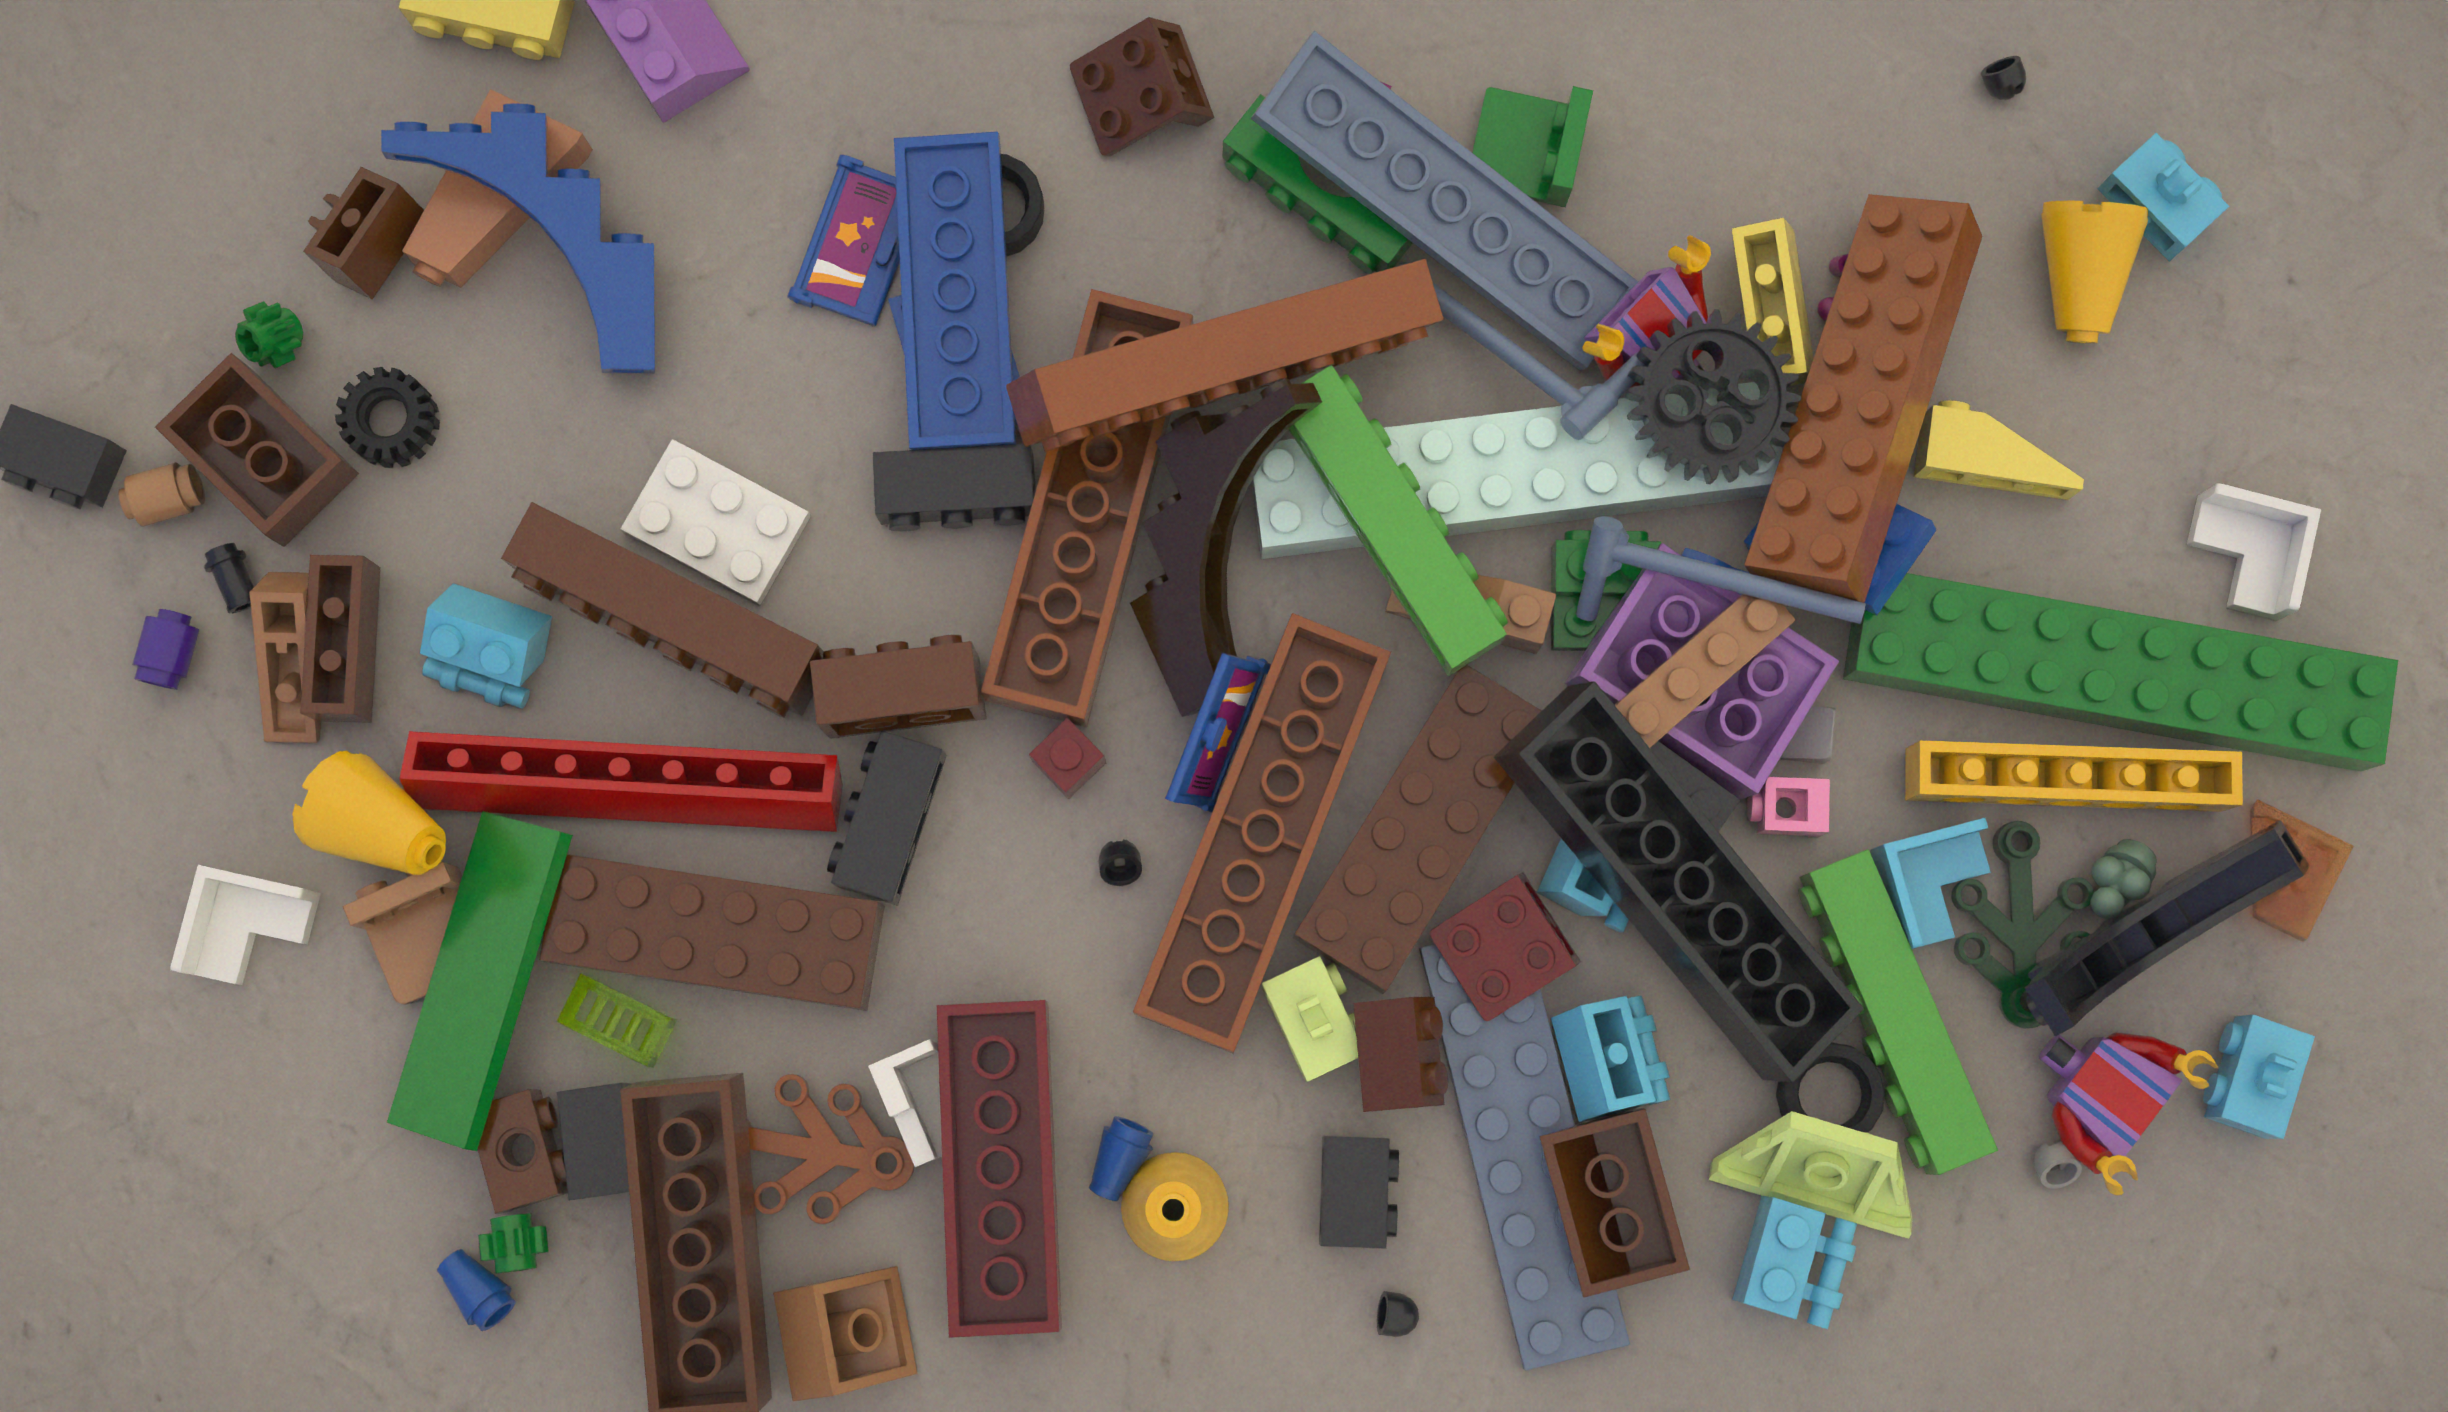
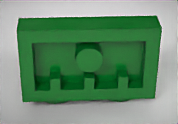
M1573 86L1568 102L1563 103L1493 87L1487 88L1472 153L1534 201L1566 207L1573 189L1593 90Z

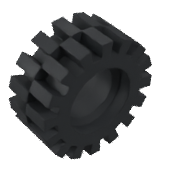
M383 367L373 368L374 375L369 376L365 371L356 375L360 383L354 386L348 382L343 388L349 393L347 398L338 397L336 406L342 410L341 414H335L336 424L342 428V431H339L341 438L366 461L374 465L379 463L384 468H393V463L396 462L402 467L410 465L409 457L413 455L418 459L422 458L426 453L421 448L426 443L433 446L436 438L431 434L432 430H439L440 420L435 417V413L439 412L437 404L431 399L432 395L410 374L405 375L400 369L391 368V372H387ZM387 399L402 402L407 413L406 422L402 429L391 436H379L373 433L369 424V416L374 406Z

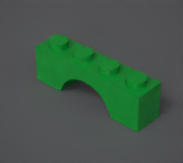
M1260 94L1223 140L1222 158L1226 160L1224 163L1226 168L1239 180L1249 183L1252 179L1267 190L1265 193L1266 197L1281 211L1290 213L1294 210L1308 221L1306 224L1308 229L1317 238L1328 244H1331L1334 240L1349 251L1348 258L1365 273L1372 274L1374 271L1379 272L1394 268L1413 243L1354 197L1330 194L1315 185L1304 172L1298 155L1250 119L1265 99Z

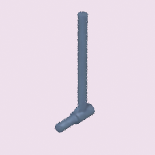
M1402 262V263L1399 264L1398 266H1401V265H1404V264H1408V263ZM1433 283L1442 315L1562 405L1560 423L1563 429L1576 440H1581L1618 405L1617 399L1636 382L1628 376L1633 366L1646 367L1640 362L1636 356L1637 353H1635L1603 384L1582 386L1577 390Z
M1600 516L1594 519L1583 564V570L1586 573L1576 610V616L1582 620L1593 621L1597 618L1606 577L1620 570L1624 563L1861 624L1866 603L1629 543V535L1619 520L1607 516Z

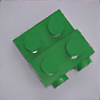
M1591 530L1567 531L1564 533V540H1556L1551 547V592L1557 594L1551 613V651H1585L1643 569L1623 563L1620 570L1606 577L1597 618L1593 621L1578 618L1576 610L1586 573L1583 570V564ZM1626 531L1629 535V543L1657 549L1661 544V541H1649L1648 532Z

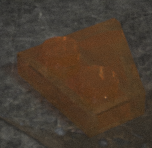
M2257 799L2250 809L2251 836L2281 820L2310 867L2303 877L2254 903L2253 918L2304 942L2308 939L2354 846Z

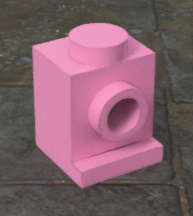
M1768 777L1759 793L1747 799L1748 821L1757 822V834L1820 837L1829 833L1830 779ZM1779 799L1787 800L1791 804L1792 814L1789 818H1783L1777 814L1776 802Z

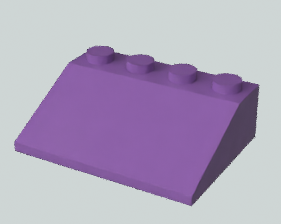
M1663 543L1656 549L1680 555ZM1643 568L1594 636L1564 684L1570 686L1595 681L1615 705L1734 602L1740 594ZM1788 627L1658 741L1741 800L1756 795L1763 787L1839 663V660Z

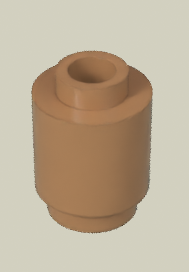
M175 462L126 476L124 488L119 489L118 492L120 505L125 516L128 519L135 518L142 527L193 513L195 506L205 503L203 485L198 472L192 464L180 466Z

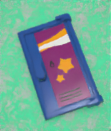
M840 155L836 164L838 169L794 287L790 288L787 298L810 308L815 305L871 326H876L900 262L896 177L864 166V161L847 155Z
M1226 653L1221 654L1165 799L1175 803L1194 805L1204 811L1213 812L1218 792L1264 675L1268 674L1271 664L1265 659L1247 656L1245 659Z

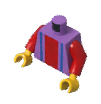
M1688 235L1686 251L1678 246H1673L1668 251V257L1671 261L1677 263L1676 268L1667 267L1648 271L1584 337L1586 341L1582 347L1583 351L1594 356L1605 381L1635 353H1638L1642 347L1655 350L1649 338L1657 330L1669 337L1667 325L1672 319L1677 318L1687 329L1688 316L1693 311H1697L1703 323H1707L1708 312L1702 269L1707 265L1711 256V249L1707 243L1692 235ZM1703 350L1693 351L1692 359L1694 364L1700 370L1707 372L1696 359ZM1672 371L1674 378L1685 380L1679 371ZM1635 382L1631 387L1640 386V383Z
M2117 1032L2109 1035L2107 1038H2091L2081 1050L2077 1049L2059 1034L2048 1042L2039 1055L2041 1061L2060 1075V1078L2048 1092L2047 1098L2054 1106L2051 1116L2061 1142L2079 1162L2094 1174L2103 1173L2106 1188L2114 1195H2122L2124 1193L2122 1186L2112 1179L2115 1173L2127 1172L2134 1180H2138L2135 1164L2126 1155L2181 1084L2182 1080L2176 1074L2182 1071L2192 1086L2204 1089L2209 1086V1083L2199 1076H2193V1069L2203 1063L2209 1064L2213 1068H2218L2212 1056L2206 1051L2196 1050L2187 1054L2184 1049L2151 1036Z

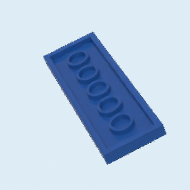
M996 131L894 138L909 449L923 450L1016 444L1015 414L1006 389V385L1013 381L1000 135Z

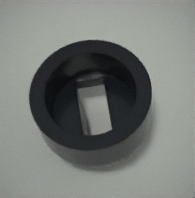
M2010 56L1997 60L1981 71L1986 89L1992 96L2000 100H2009L2015 94H2019L2024 90L2026 71L2019 56Z
M1123 839V841L1113 843L1110 841L1101 849L1098 860L1101 878L1106 883L1114 886H1125L1135 882L1142 873L1141 856L1135 844ZM1124 858L1125 865L1115 866L1114 860Z
M1384 1291L1380 1297L1377 1310L1378 1334L1392 1337H1401L1409 1334L1415 1329L1419 1320L1417 1305L1411 1298L1402 1293Z

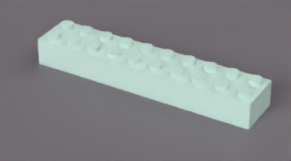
M1755 382L1738 384V389L1745 398L1759 400L1760 390ZM1710 388L1707 391L1709 395L1706 402L1715 406L1718 403L1717 396L1719 392L1714 388ZM1677 394L1665 395V405L1672 414L1677 416L1687 415L1688 406L1681 396ZM1626 398L1617 399L1618 405L1581 440L1572 438L1563 429L1560 423L1562 418L1561 406L1384 428L1392 444L1386 449L1397 466L1404 462L1411 469L1420 485V490L1416 492V495L1426 510L1434 507L1438 511L1449 530V535L1447 536L1768 496L1782 454V447L1771 444L1776 453V457L1766 463L1756 457L1759 470L1750 476L1739 465L1738 478L1730 483L1724 477L1722 470H1719V474L1712 484H1706L1702 469H1699L1689 481L1684 480V464L1678 463L1667 472L1664 470L1668 458L1667 454L1661 452L1652 458L1647 456L1655 442L1651 437L1644 440L1635 439L1634 436L1645 425L1643 420L1633 421L1627 419L1628 413L1639 406V402ZM1741 414L1746 423H1753V418L1750 415ZM1712 422L1710 429L1713 438L1723 445L1732 444L1733 434L1731 429L1724 423ZM1296 440L1278 441L1266 455L1251 481L1261 559L1364 547Z

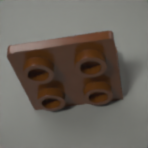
M1148 17L1070 64V71L1102 155L1112 156L1172 121L1199 127L1215 118L1180 25Z

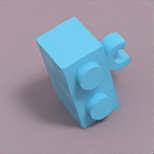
M2157 133L2149 138L2097 188L2110 202L2148 208L2147 219L2149 220L2143 236L2169 262L2229 207L2222 199V193L2217 185L2208 178L2200 177L2186 163V158L2181 149L2173 142L2163 140Z
M2253 1014L2235 1016L2234 1022H2229L2226 1025L2220 1038L2219 1051L2224 1054L2218 1073H2213L2208 1080L2209 1086L2204 1090L2203 1101L2208 1104L2204 1117L2264 1139H2284L2315 1036Z

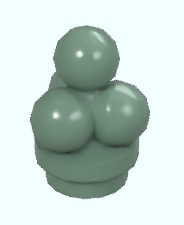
M2123 839L2117 845L2108 848L2105 855L2093 863L2091 869L2092 877L2101 888L2093 893L2090 902L2092 911L2098 917L2104 919L2116 918L2122 913L2124 906L2131 900L2143 899L2149 893L2151 883L2156 875L2155 865L2157 859L2154 852L2148 846L2136 840Z

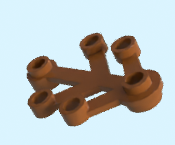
M788 1074L781 1077L775 1085V1096L782 1105L791 1107L811 1138L753 1128L747 1119L751 1150L806 1159V1161L777 1181L764 1182L756 1188L754 1192L755 1207L764 1214H775L782 1211L787 1205L789 1198L837 1165L860 1170L831 1192L819 1191L809 1198L806 1206L807 1214L812 1221L818 1224L834 1221L839 1216L843 1207L872 1187L881 1190L900 1188L909 1181L914 1172L915 1166L905 1142L894 1136L883 1137L862 1106L860 1091L850 1084H839L832 1088L827 1102L834 1114L846 1117L863 1147L842 1144L809 1096L807 1081L799 1075ZM790 1080L797 1081L801 1086V1095L795 1101H789L783 1095V1087ZM842 1090H849L854 1096L853 1106L846 1111L840 1110L835 1103L836 1095ZM886 1152L893 1154L897 1160L896 1169L890 1174L881 1172L877 1164L879 1157ZM769 1187L777 1189L780 1194V1202L774 1208H768L762 1202V1193ZM820 1197H827L833 1203V1212L827 1218L818 1216L814 1210V1205Z

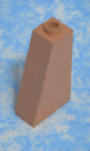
M490 89L471 124L481 125L482 133H491V112H503L504 104L519 102ZM546 116L548 177H557V170L578 169L588 159L593 149L583 133ZM446 170L402 252L415 265L412 272L420 278L441 287L445 280L461 288L530 217L499 193L469 177Z

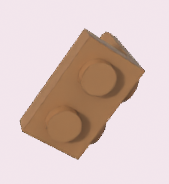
M441 862L433 869L421 875L406 873L407 878L389 886L386 881L370 884L355 893L357 900L342 906L350 926L366 930L395 1001L400 1004H411L426 996L462 879L461 871L457 866Z

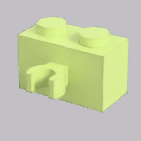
M1319 956L1261 983L1262 990L1305 1082L1358 1058L1354 1013L1347 1014L1339 995L1346 993L1347 989L1334 963L1325 966Z

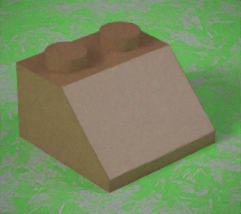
M898 1266L773 1292L793 1401L835 1396L917 1374Z

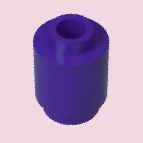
M159 609L157 617H145L132 664L137 667L135 680L178 690L180 679L187 678L199 634V629L189 626L191 616L171 610Z

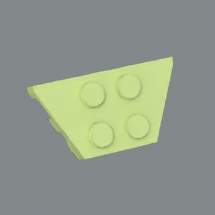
M1791 1111L1715 1157L1711 1162L1709 1180L1758 1195L1775 1197L1826 1213L1829 1216L1907 1239L1912 1234L1913 1217L1898 1142Z

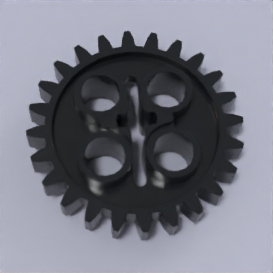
M1714 309L1709 315L1707 323L1704 324L1699 313L1693 311L1687 318V329L1677 318L1672 319L1667 325L1669 337L1657 330L1649 338L1655 350L1642 347L1637 353V358L1646 367L1633 366L1628 373V376L1640 383V386L1631 387L1625 393L1626 399L1639 402V406L1628 413L1627 419L1633 421L1643 420L1645 425L1634 436L1635 439L1644 440L1651 437L1655 443L1650 448L1647 456L1652 458L1661 452L1667 454L1668 458L1664 468L1667 472L1678 463L1684 464V480L1687 481L1699 469L1703 470L1706 484H1712L1716 480L1719 470H1722L1728 483L1733 482L1738 478L1739 465L1749 476L1759 470L1756 457L1769 463L1776 457L1771 444L1783 447L1790 440L1789 436L1780 427H1791L1798 422V417L1786 411V408L1795 406L1801 401L1800 395L1787 392V387L1798 380L1799 376L1795 373H1783L1781 369L1791 358V355L1789 353L1778 356L1773 355L1771 350L1778 341L1776 335L1764 342L1757 338L1761 323L1756 322L1748 331L1741 329L1742 320L1740 313H1736L1728 324H1722L1719 309ZM1695 350L1708 352L1715 362L1714 371L1705 372L1700 370L1693 362L1692 352ZM1672 371H1679L1685 380L1674 378ZM1740 378L1751 379L1757 384L1760 390L1759 400L1747 399L1740 393L1738 389V380ZM1710 388H1714L1719 392L1717 396L1718 403L1715 406L1706 402L1709 395L1707 391ZM1677 394L1681 396L1688 406L1687 415L1677 416L1672 414L1665 405V395ZM1741 414L1750 415L1753 418V423H1746ZM1712 422L1724 423L1731 429L1733 434L1732 444L1723 445L1713 438L1710 429Z

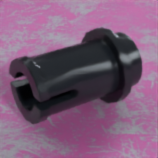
M227 543L206 552L207 563L204 565V569L206 572L213 573L227 605L228 613H237L251 608L250 591L254 588V585L243 563V560L246 558L245 551L238 550L235 543Z

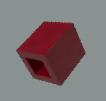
M1068 718L1029 753L1032 762L1068 799L1106 764V759L1102 752Z

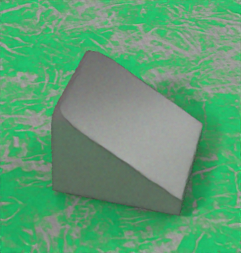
M1812 706L1780 759L1825 764L1830 761L1836 709Z

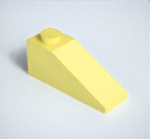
M1950 400L1941 401L1938 403V406L1933 405L1925 414L1918 439L1914 477L2064 500H2069L2083 489L2084 479L1987 413L1971 411L1970 405L1967 403Z

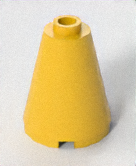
M2074 200L2043 203L2041 217L2055 326L2057 331L2067 332V342L2098 343L2099 334H2110L2149 220L2147 219L2148 208L2114 202H2101V205L2083 204V201Z
M347 750L336 752L321 761L304 781L302 787L308 790L302 807L297 804L294 805L292 813L294 832L300 841L311 849L412 875H421L428 872L443 859L446 851V835L444 830L371 757L360 752L359 754H352Z
M1164 1153L1145 1161L1124 1190L1121 1201L1122 1219L1130 1238L1145 1253L1166 1261L1188 1260L1207 1251L1220 1237L1228 1217V1196L1221 1178L1205 1161L1186 1153ZM1177 1199L1182 1202L1184 1214L1179 1220H1168L1163 1215V1205L1167 1200Z

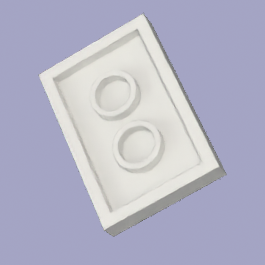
M672 439L620 529L625 534L760 606L811 515L805 509Z

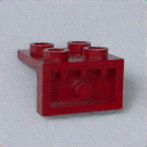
M1524 872L1517 874L1431 929L1429 933L1431 939L1485 1021L1492 1020L1581 962Z

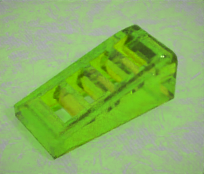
M580 973L556 1022L646 1067L654 1068L678 1019ZM589 990L597 993L598 996L585 1022L577 1019L576 1016ZM609 999L615 1002L616 1005L602 1031L595 1028V1025ZM627 1008L633 1011L634 1014L620 1040L614 1037L613 1034ZM645 1017L651 1020L652 1023L640 1047L637 1048L631 1045Z

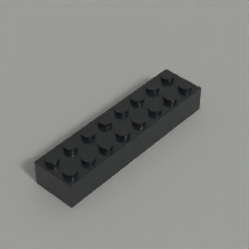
M1595 681L1567 686L1494 756L1495 760L1762 1080L1793 1083L1862 1012L1863 1006Z

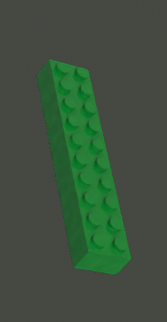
M1906 573L1877 616L1864 610L1861 624L1851 622L1843 680L2362 772L2384 765L2386 761L2398 660Z

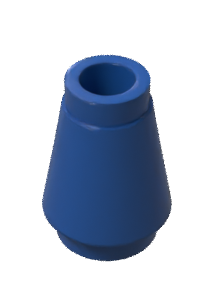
M1115 1116L1111 1125L1104 1126L1089 1189L1103 1198L1118 1201L1121 1193L1124 1192L1153 1150V1147L1150 1145L1154 1135L1153 1132L1132 1120Z
M463 1249L453 1252L439 1265L437 1272L443 1278L446 1287L468 1325L475 1324L481 1331H486L502 1321L515 1306L516 1302L510 1296L511 1287L471 1256H468Z

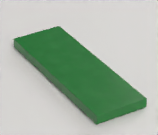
M482 811L387 1123L462 1149L478 1150L573 835Z

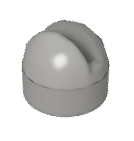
M2054 1141L2051 1146L2045 1143L2040 1145L2034 1155L2035 1171L2041 1183L2047 1188L2065 1187L2073 1183L2082 1172L2081 1163L2060 1141Z

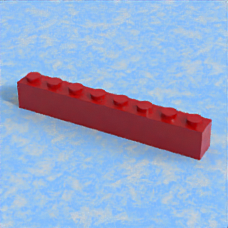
M409 731L399 777L405 792L422 809L467 812L484 811L503 814L837 832L843 788L837 755Z

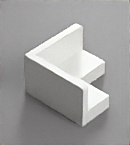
M2217 483L2197 496L2187 545L2237 558L2226 608L2278 621L2297 612L2300 608L2321 509Z
M198 865L170 970L243 985L256 934L308 945L321 893Z
M929 1039L868 1066L889 1117L895 1118L915 1167H920L942 1157L937 1042Z

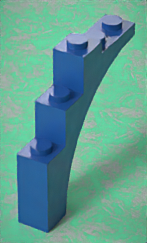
M504 104L503 112H491V133H482L481 125L470 123L449 124V132L427 131V124L420 122L394 123V130H381V150L386 159L429 164L469 177L506 197L538 223L565 255L586 294L597 329L602 373L655 374L654 243H643V235L631 233L612 234L611 242H601L600 178H590V171L584 169L557 170V177H548L546 113H536L535 106L530 104Z

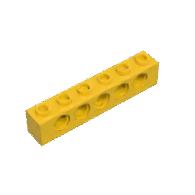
M1920 740L1905 748V801L2222 812L2243 805L2242 752Z

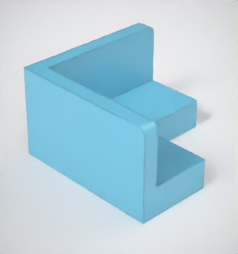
M1986 818L1886 843L1870 850L1911 949L1955 938L1940 886L1991 873L1979 831L1988 828Z

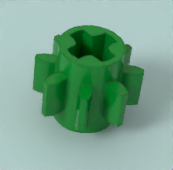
M263 301L243 310L246 320L237 324L235 338L239 350L249 361L258 362L260 367L271 363L276 369L296 359L293 350L302 346L303 329L298 317L290 309L281 308L278 302L268 306Z
M532 1213L491 1218V1233L478 1235L480 1260H494L495 1274L537 1268L536 1254L549 1252L546 1226L533 1227Z

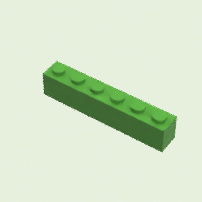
M1330 365L1302 382L1314 383L1322 403L1293 424L1289 431L1447 676H1450L1503 642L1507 635L1503 629L1508 624L1507 618L1498 603L1492 597L1485 600L1475 586L1474 581L1478 580L1479 577L1468 557L1463 552L1455 555L1444 538L1449 535V530L1441 515L1434 507L1426 510L1416 495V492L1420 490V485L1411 469L1404 462L1398 466L1386 449L1392 444L1383 426L1376 418L1368 421L1358 406L1363 399L1353 380L1347 374L1340 377L1334 367Z
M1869 849L1799 877L1803 885L1802 888L1798 889L1802 906L1810 918H1817L1824 937L1819 939L1822 953L1831 968L1838 967L1846 987L1864 1008L1858 1015L1867 1035L1862 1038V1045L1865 1054L1876 1067H1881L1888 1084L1884 1088L1886 1103L1895 1118L1902 1117L1910 1135L1904 1139V1142L1915 1167L1918 1169L1923 1167L1925 1173L1929 1175H1940L1998 1151Z

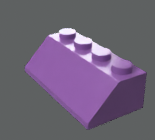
M584 0L663 123L750 70L705 0Z

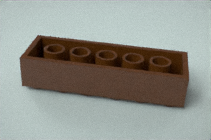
M531 502L501 557L503 561L515 569L511 578L522 583L523 587L549 601H552L555 594L560 595L559 602L569 607V610L592 623L598 625L602 617L608 619L605 625L617 631L616 634L638 646L645 648L648 640L654 642V650L663 654L662 657L686 670L691 671L695 663L702 666L701 673L709 677L711 682L738 695L741 687L750 690L748 696L757 701V705L780 717L785 718L788 710L803 716L813 697L810 661L823 659L824 651L818 644Z
M1468 665L1459 669L1296 930L1293 939L1381 994H1384L1515 783L1495 760L1494 756L1542 710Z
M567 855L546 922L539 960L553 964L867 1011L885 906L878 901Z
M743 1073L635 1082L621 1088L620 1092L648 1411L759 1412L772 1398Z

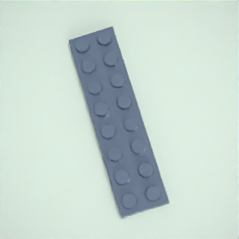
M1315 31L1306 39L1250 118L1580 371L1586 369L1594 359L1593 355L1583 351L1582 347L1586 341L1584 337L1638 283L1635 278Z
M1433 944L1420 947L1419 951L1430 995L1435 997V1007L1439 1009L1443 1020L1442 1044L1523 1369L1526 1371L1630 1345L1617 1290L1584 1298L1582 1296L1539 1136L1575 1126L1541 989L1492 1020L1485 1021L1437 946Z

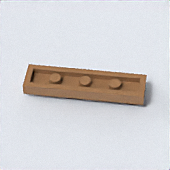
M1742 594L1619 700L1615 706L1650 748L1795 622L1796 619L1783 604Z

